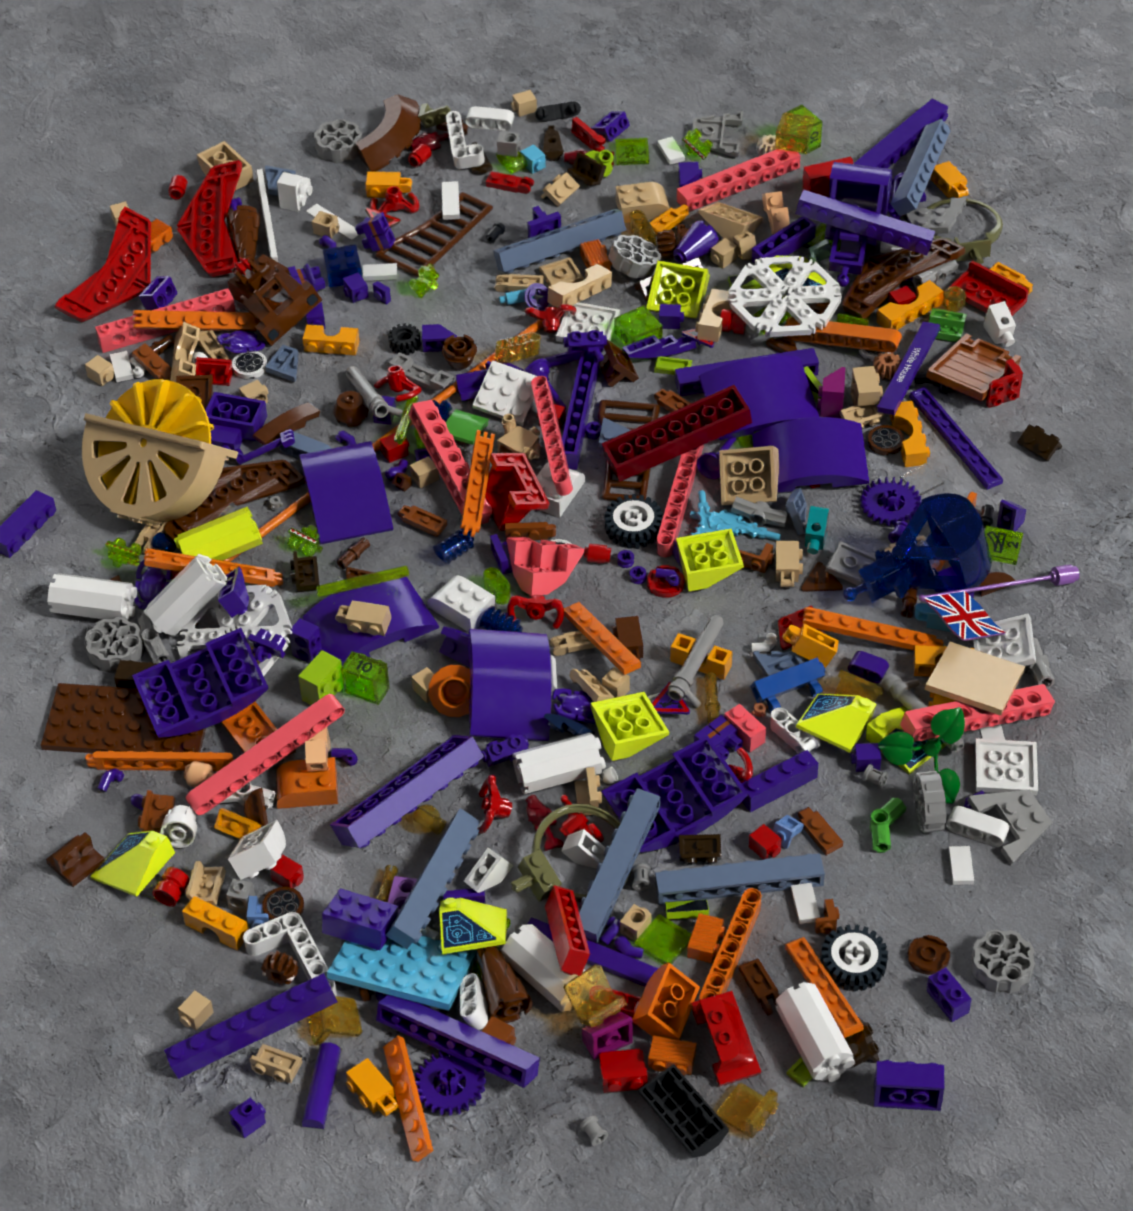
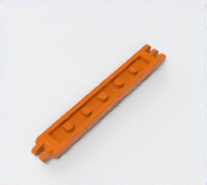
M133 310V315H140V317H133V322H140V324H133L134 329L179 330L183 322L200 328V330L256 331L255 326L259 324L256 323L259 320L249 312Z
M477 430L475 434L460 526L461 529H464L463 535L467 536L469 530L471 531L470 537L473 538L476 532L479 533L490 469L489 458L493 450L495 434L491 433L490 437L487 438L488 432L485 431L483 436H480L481 430Z
M147 548L144 551V565L181 572L196 556ZM211 559L209 562L213 566L215 564L220 566L225 575L240 567L245 583L269 587L283 585V574L276 572L274 569Z
M812 607L804 608L803 625L806 624L812 628L909 650H915V645L939 647L944 645V641L936 639L935 635Z
M96 751L85 756L87 766L96 767L97 770L116 768L119 770L185 771L188 764L198 761L210 764L213 771H220L234 761L232 753Z

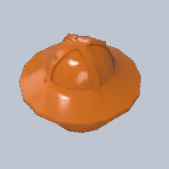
M448 665L439 669L429 683V698L432 705L439 713L448 717H461L469 714V700L471 697L470 669L462 665Z

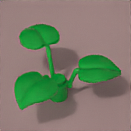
M961 707L942 710L933 716L931 730L939 737L928 739L925 745L921 744L920 746L912 747L914 738L906 732L891 733L879 742L878 747L884 756L896 765L908 763L913 757L912 751L924 749L926 755L933 756L934 771H937L941 776L945 803L955 802L960 789L959 776L955 771L948 768L942 769L939 772L937 754L942 747L940 742L942 738L946 743L953 744L962 737L965 728V718Z

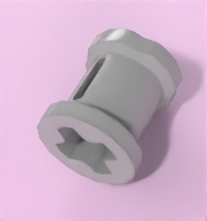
M869 764L862 780L876 784L878 788L882 789L889 773H883Z
M643 863L635 864L632 867V873L634 874L632 887L637 891L648 890L651 887V882L648 880L650 867Z
M594 1115L586 1118L581 1123L580 1129L587 1133L591 1145L597 1146L607 1139L608 1132L602 1129L598 1123L597 1116Z

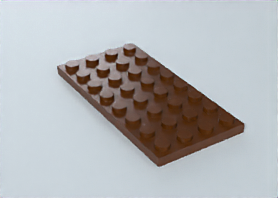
M58 683L41 742L42 750L94 753L96 751L201 752L206 728L178 736L158 737L138 688Z

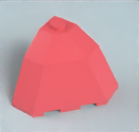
M508 537L506 540L513 576L521 590L529 594V597L533 595H548L563 585L584 553V548L575 544H556L555 541L541 540L538 543L527 537Z

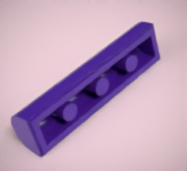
M325 1042L319 1045L302 1119V1127L324 1129L341 1054V1049L336 1044Z

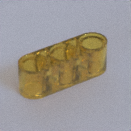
M641 210L630 212L629 228L632 234L642 237L644 240L657 246L656 233L644 212Z
M531 332L497 341L495 361L508 363L538 355L540 353L541 335Z

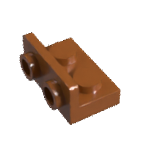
M147 790L146 796H143L142 799L143 813L138 818V827H140L142 832L155 831L160 833L165 815L168 814L169 809L171 810L174 807V796L154 794L152 790Z

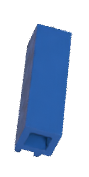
M817 657L754 681L750 688L756 702L762 703L766 701L771 713L775 708H781L779 701L776 699L780 695L806 685L809 686L812 697L823 692L818 681L825 676V668Z

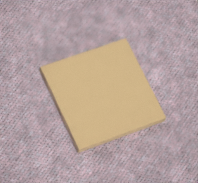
M950 642L928 679L925 690L997 715H1002L1024 673L1025 666Z

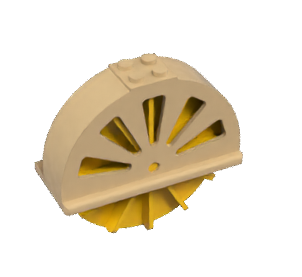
M164 379L148 380L141 383L135 382L133 387L122 394L117 401L111 400L109 404L112 407L106 418L85 413L84 421H86L82 440V460L85 475L97 498L111 509L110 512L117 513L118 518L153 526L154 523L162 524V522L179 519L195 510L209 496L218 482L225 460H229V457L237 459L238 451L211 444V431L214 430V425L209 423L208 416L201 403L202 400L185 386Z

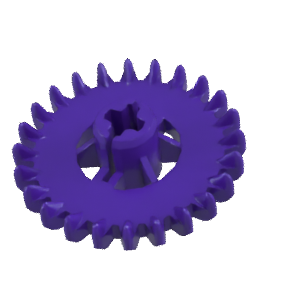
M885 477L884 483L878 478L877 485L874 481L871 482V488L869 485H866V490L863 489L860 497L863 512L867 513V517H873L874 522L879 521V524L886 523L887 526H890L891 523L895 525L897 521L910 522L911 518H916V514L920 512L922 506L919 491H915L914 485L909 488V481L903 486L902 478L898 483L895 482V477H893L891 483H889L887 477Z
M441 1050L439 1051L438 1059L431 1054V1063L424 1059L425 1068L419 1065L418 1071L420 1074H414L421 1103L424 1102V1108L431 1107L432 1113L439 1110L440 1115L448 1112V1115L452 1116L453 1111L459 1115L461 1114V1109L469 1111L468 1105L476 1106L475 1100H480L482 1098L481 1093L485 1091L483 1086L486 1084L484 1070L480 1071L481 1068L448 1053L444 1057ZM449 1073H450V1076H451V1081H450L451 1095H449V1086H448ZM464 1078L466 1081L465 1088L459 1082ZM435 1080L440 1082L436 1088H434ZM442 1091L446 1096L439 1094V1092Z

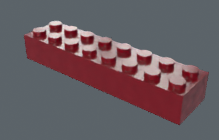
M732 385L601 444L606 460L618 481L621 482L752 423V418L748 405L736 386Z

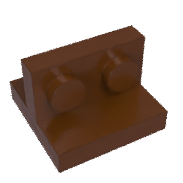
M607 339V345H604L606 354L603 355L604 359L599 362L607 384L613 387L624 377L635 382L639 377L631 359L622 349Z
M176 376V383L185 386L198 396L206 410L214 394L213 376Z
M86 832L74 837L46 859L47 864L72 887L94 872L105 860L93 848L91 837Z

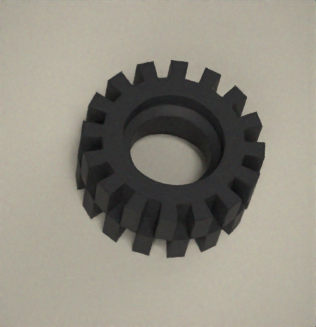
M403 323V326L398 324L397 328L394 326L389 331V347L392 352L395 351L396 354L400 352L409 355V352L413 354L415 350L419 349L421 345L420 333L416 326L412 327V324L406 326V323Z

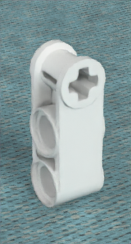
M775 708L771 712V730L792 747L797 754L805 750L810 752L812 749L820 747V741L817 737L796 728L798 720L786 709Z

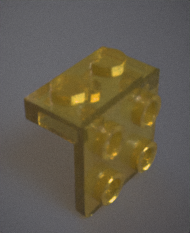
M783 113L776 131L775 148L807 154L809 150V137L815 118Z
M597 964L582 972L581 976H576L564 985V990L580 1023L589 1027L599 1026L605 1018L619 1013L621 1008L627 1005L622 996L613 993L601 966Z
M335 996L337 1003L308 1016L309 1034L312 1037L313 1045H320L330 1034L356 1037L362 1034L357 1004L353 998Z
M739 1083L718 1109L717 1115L721 1120L753 1139L756 1133L763 1129L768 1117L777 1110L779 1105L777 1103L778 1093L770 1089L763 1096L745 1084Z

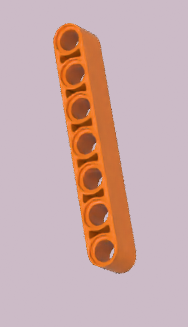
M793 317L787 318L784 326L800 325ZM829 321L826 327L823 326L822 330L816 327L814 334L783 337H787L792 341L893 353L898 348L902 334L896 329Z
M749 888L744 891L701 990L699 1000L727 991L761 910L762 895L759 890Z

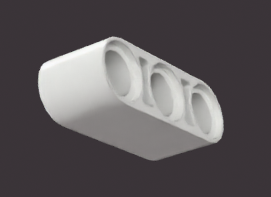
M473 106L470 107L465 122L470 128L509 131L514 120V113L507 109Z
M962 806L953 807L946 823V827L953 833L995 847L1003 845L1009 831V825L1005 821Z
M471 973L463 978L460 985V1014L468 1026L481 1030L488 1022L486 991L478 976Z

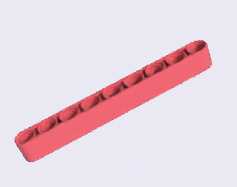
M537 376L532 379L531 385L551 476L557 493L565 496L572 492L573 485L552 393L547 378L545 376Z
M704 445L681 454L657 536V553L661 557L667 558L672 555L697 472V459L702 454Z
M327 694L191 790L186 795V801L197 815L207 813L300 747L305 741H308L339 719L345 712L344 707L333 694Z

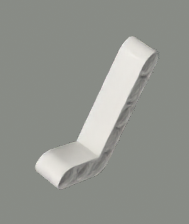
M290 912L253 927L244 933L245 948L249 955L257 956L290 943L308 980L323 973L327 978V971L329 969L298 913ZM327 979L337 998L335 981Z

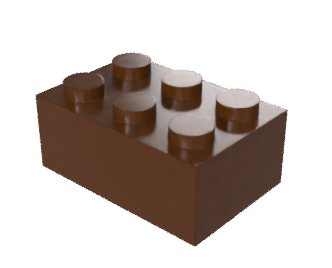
M264 254L253 261L260 271L268 265L277 273L274 268L277 264L289 274L287 267ZM236 276L228 281L229 290L236 301L243 303L240 299L242 295L248 299L254 294L255 290L249 283L244 285ZM270 288L262 297L271 299L281 290L277 289L275 291Z

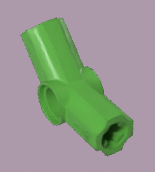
M893 797L881 809H876L871 813L870 831L873 850L878 853H885L891 849L889 826L906 812V806L898 797Z

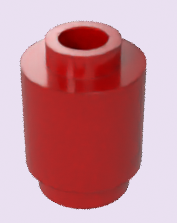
M424 144L417 146L409 154V163L413 167L424 164L432 155L430 148Z
M175 175L171 178L168 190L171 198L178 200L185 195L188 181L184 176Z
M589 543V547L585 546L584 558H587V562L610 563L611 548H608L607 545Z

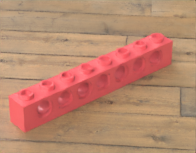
M790 144L677 188V202L680 206L683 204L689 207L688 212H691L800 168L801 155Z
M229 288L154 309L159 311L236 312L234 299ZM134 315L95 327L98 343L103 353L178 331L134 329L133 324H140V322H133V317H140V315Z
M427 400L412 403L409 417L462 515L470 471L469 465L465 462L460 448L457 447L453 435L450 434L446 422L440 416L439 409L433 401ZM486 499L484 500L481 524L488 523L492 514V507Z
M1041 684L1015 689L1002 715L955 701L905 711L900 725L904 732L912 735L914 742L939 737L931 730V720L936 713L942 710L961 707L965 718V732L1049 715L1055 700L1046 686Z

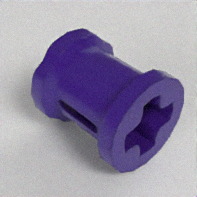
M897 521L894 525L895 529L889 533L888 539L892 544L904 541L905 535L911 531L909 524L904 521Z

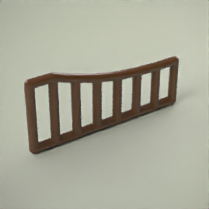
M461 192L459 194V203L462 200H466L483 208L478 213L459 204V211L473 217L470 222L461 218L450 219L449 221L464 227L463 229L457 231L437 222L443 218L442 209L423 224L395 238L396 240L391 248L378 250L375 256L389 264L397 263L398 268L420 277L429 264L433 266L493 209V206ZM432 226L453 236V238L448 241L426 231V229ZM419 234L443 247L440 250H436L412 237ZM406 242L433 255V257L427 260L398 246V244ZM390 249L423 266L418 270L385 253Z
M601 400L597 417L601 426L603 418L611 421L649 423L658 419L660 406L651 403ZM606 407L648 410L652 411V415L639 416L605 413ZM606 460L602 499L617 501V498L621 497L624 500V495L627 494L610 493L611 487L640 489V493L636 495V498L639 499L640 495H644V500H646L651 468L637 474V476H642L641 482H619L618 480H612L614 472Z

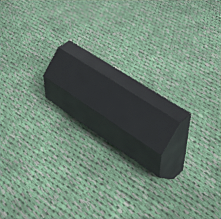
M674 1064L639 1089V1094L693 1158L708 1154L722 1142L729 1132L725 1123Z

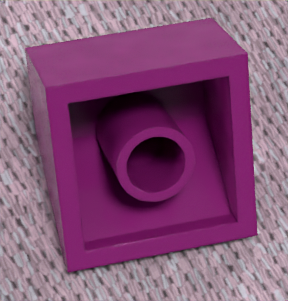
M841 367L823 378V386H819L818 396L822 397V399L818 398L817 409H821L820 417L841 418L839 412L843 410L846 367Z
M621 1011L616 1014H609L604 1019L596 1023H589L582 1028V1041L593 1060L598 1059L601 1052L616 1051L633 1043V1020L629 1015Z

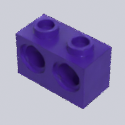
M156 276L139 295V298L145 310H154L167 306L173 301L178 292L170 276Z
M299 618L293 625V629H290L292 634H289L292 656L310 664L323 650L320 630L318 626Z
M947 968L928 977L926 991L951 1022L970 1012L971 997Z

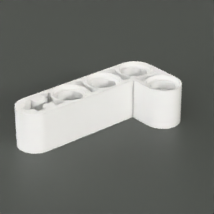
M450 111L446 115L454 166L458 169L482 165L485 162L483 147L479 144H465L461 115L457 111Z

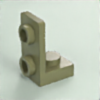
M425 103L421 105L418 117L425 128H430L447 122L446 115L451 110L447 105L433 110Z

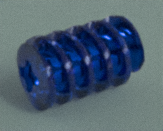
M464 529L457 530L455 534H451L443 541L438 542L437 545H434L433 549L437 557L446 564H450L451 559H457L456 555L462 556V551L467 553L468 548L473 549L474 538L470 537L471 531L468 530V534L465 536L463 535Z
M490 606L484 612L479 625L481 627L484 626L487 630L522 632L523 629L520 625L521 619L517 618L514 621L513 615L508 617L507 612L502 613L500 609L495 611L494 606Z

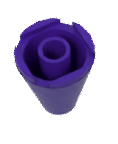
M704 221L694 222L673 252L674 259L683 264L711 252V248L719 241L717 233L712 226H706L703 224Z

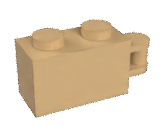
M776 541L775 580L780 582L781 587H794V582L799 580V574H803V563H799V560H802L803 549H799V541Z
M353 600L350 606L341 605L335 617L336 621L347 624L348 630L352 632L385 636L392 618L389 606Z

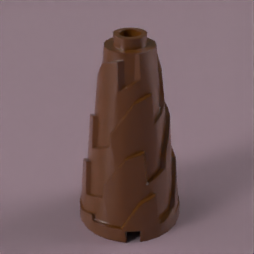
M239 205L236 210L233 211V208H231L226 214V222L238 263L240 262L239 257L243 259L246 256L255 261L260 214L252 206Z
M496 946L477 949L476 958L482 973L481 979L486 991L485 997L489 1006L490 1016L505 1023H510L520 1019L519 1013L522 1011L526 1015L532 1008L531 997L527 994L520 979L516 977L510 964L506 962L500 949H497Z

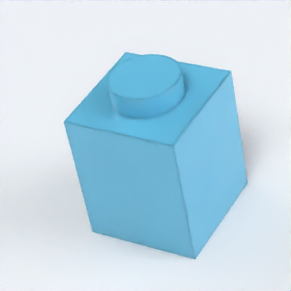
M534 144L520 151L521 164L532 174L546 167L545 154Z

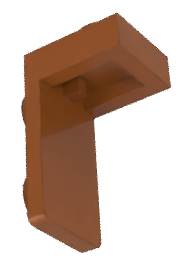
M766 543L760 556L739 550L744 567L754 571L765 573L769 564H773L775 559L773 545Z

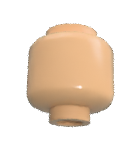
M193 761L185 768L184 780H186L189 786L196 788L215 773L210 764Z

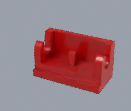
M196 358V375H212L213 385H230L233 375L231 360Z

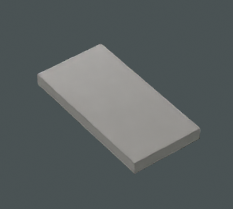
M839 541L825 570L830 574L893 601H896L909 574V571L841 541Z

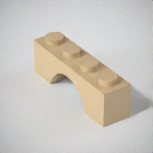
M596 264L585 269V280L581 282L566 283L560 281L548 287V303L555 307H559L561 304H577L611 287L612 271Z
M712 289L710 295L706 296L702 312L699 314V321L696 322L695 332H698L697 339L713 342L719 341L723 319L719 316L722 309H731L729 305L730 299L728 298L729 291Z
M183 322L176 333L170 381L176 382V376L195 375L196 364L192 363V356L199 341L200 328Z

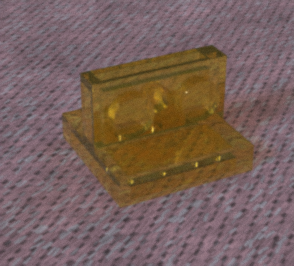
M841 669L838 677L841 679L834 694L859 695L875 703L878 694L882 695L884 689Z

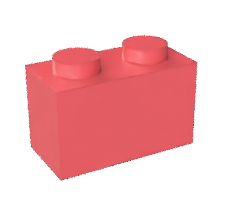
M741 704L724 713V717L738 729L737 735L743 741L742 746L749 752L765 743L766 727Z

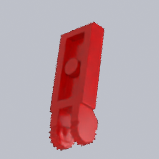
M578 117L572 119L571 133L590 149L598 152L605 150L603 145L606 139L602 135H597L594 130Z
M493 171L490 172L486 180L487 187L523 194L530 193L531 187L534 185V180L530 177L522 178Z

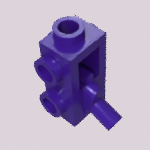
M573 331L567 333V337H563L564 348L567 347V354H594L598 362L604 359L601 352H603L604 345H607V337L603 335V331Z
M512 734L504 738L505 741L498 742L496 740L488 743L487 747L481 751L484 756L482 758L483 762H486L488 767L510 760L512 763L515 760L512 753L529 749L527 737L523 736V734L518 736Z

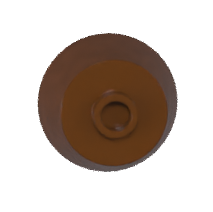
M463 334L464 337H454L452 335L444 341L442 354L449 366L454 369L469 367L475 358L477 346L468 335Z
M355 391L341 393L333 408V414L337 422L345 423L347 427H355L362 424L361 421L368 416L369 412L365 400L361 394Z

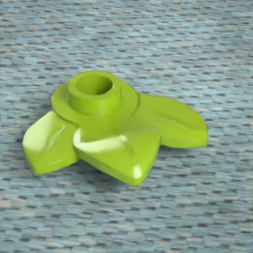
M592 150L585 154L606 165L603 175L605 178L611 174L613 154L610 151L602 150L598 152Z

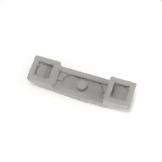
M400 352L388 362L390 367L395 365L401 366L405 376L411 382L427 389L442 390L455 379L453 375L440 370L438 373H434L414 364L413 358Z

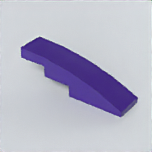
M671 334L661 339L652 335L622 348L629 358H654L682 353L697 348L696 341L683 336L675 339Z

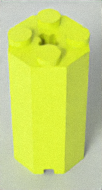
M248 506L177 535V538H174L176 546L182 554L191 556L201 554L208 556L210 559L221 561L263 544L257 524L251 518L253 516Z

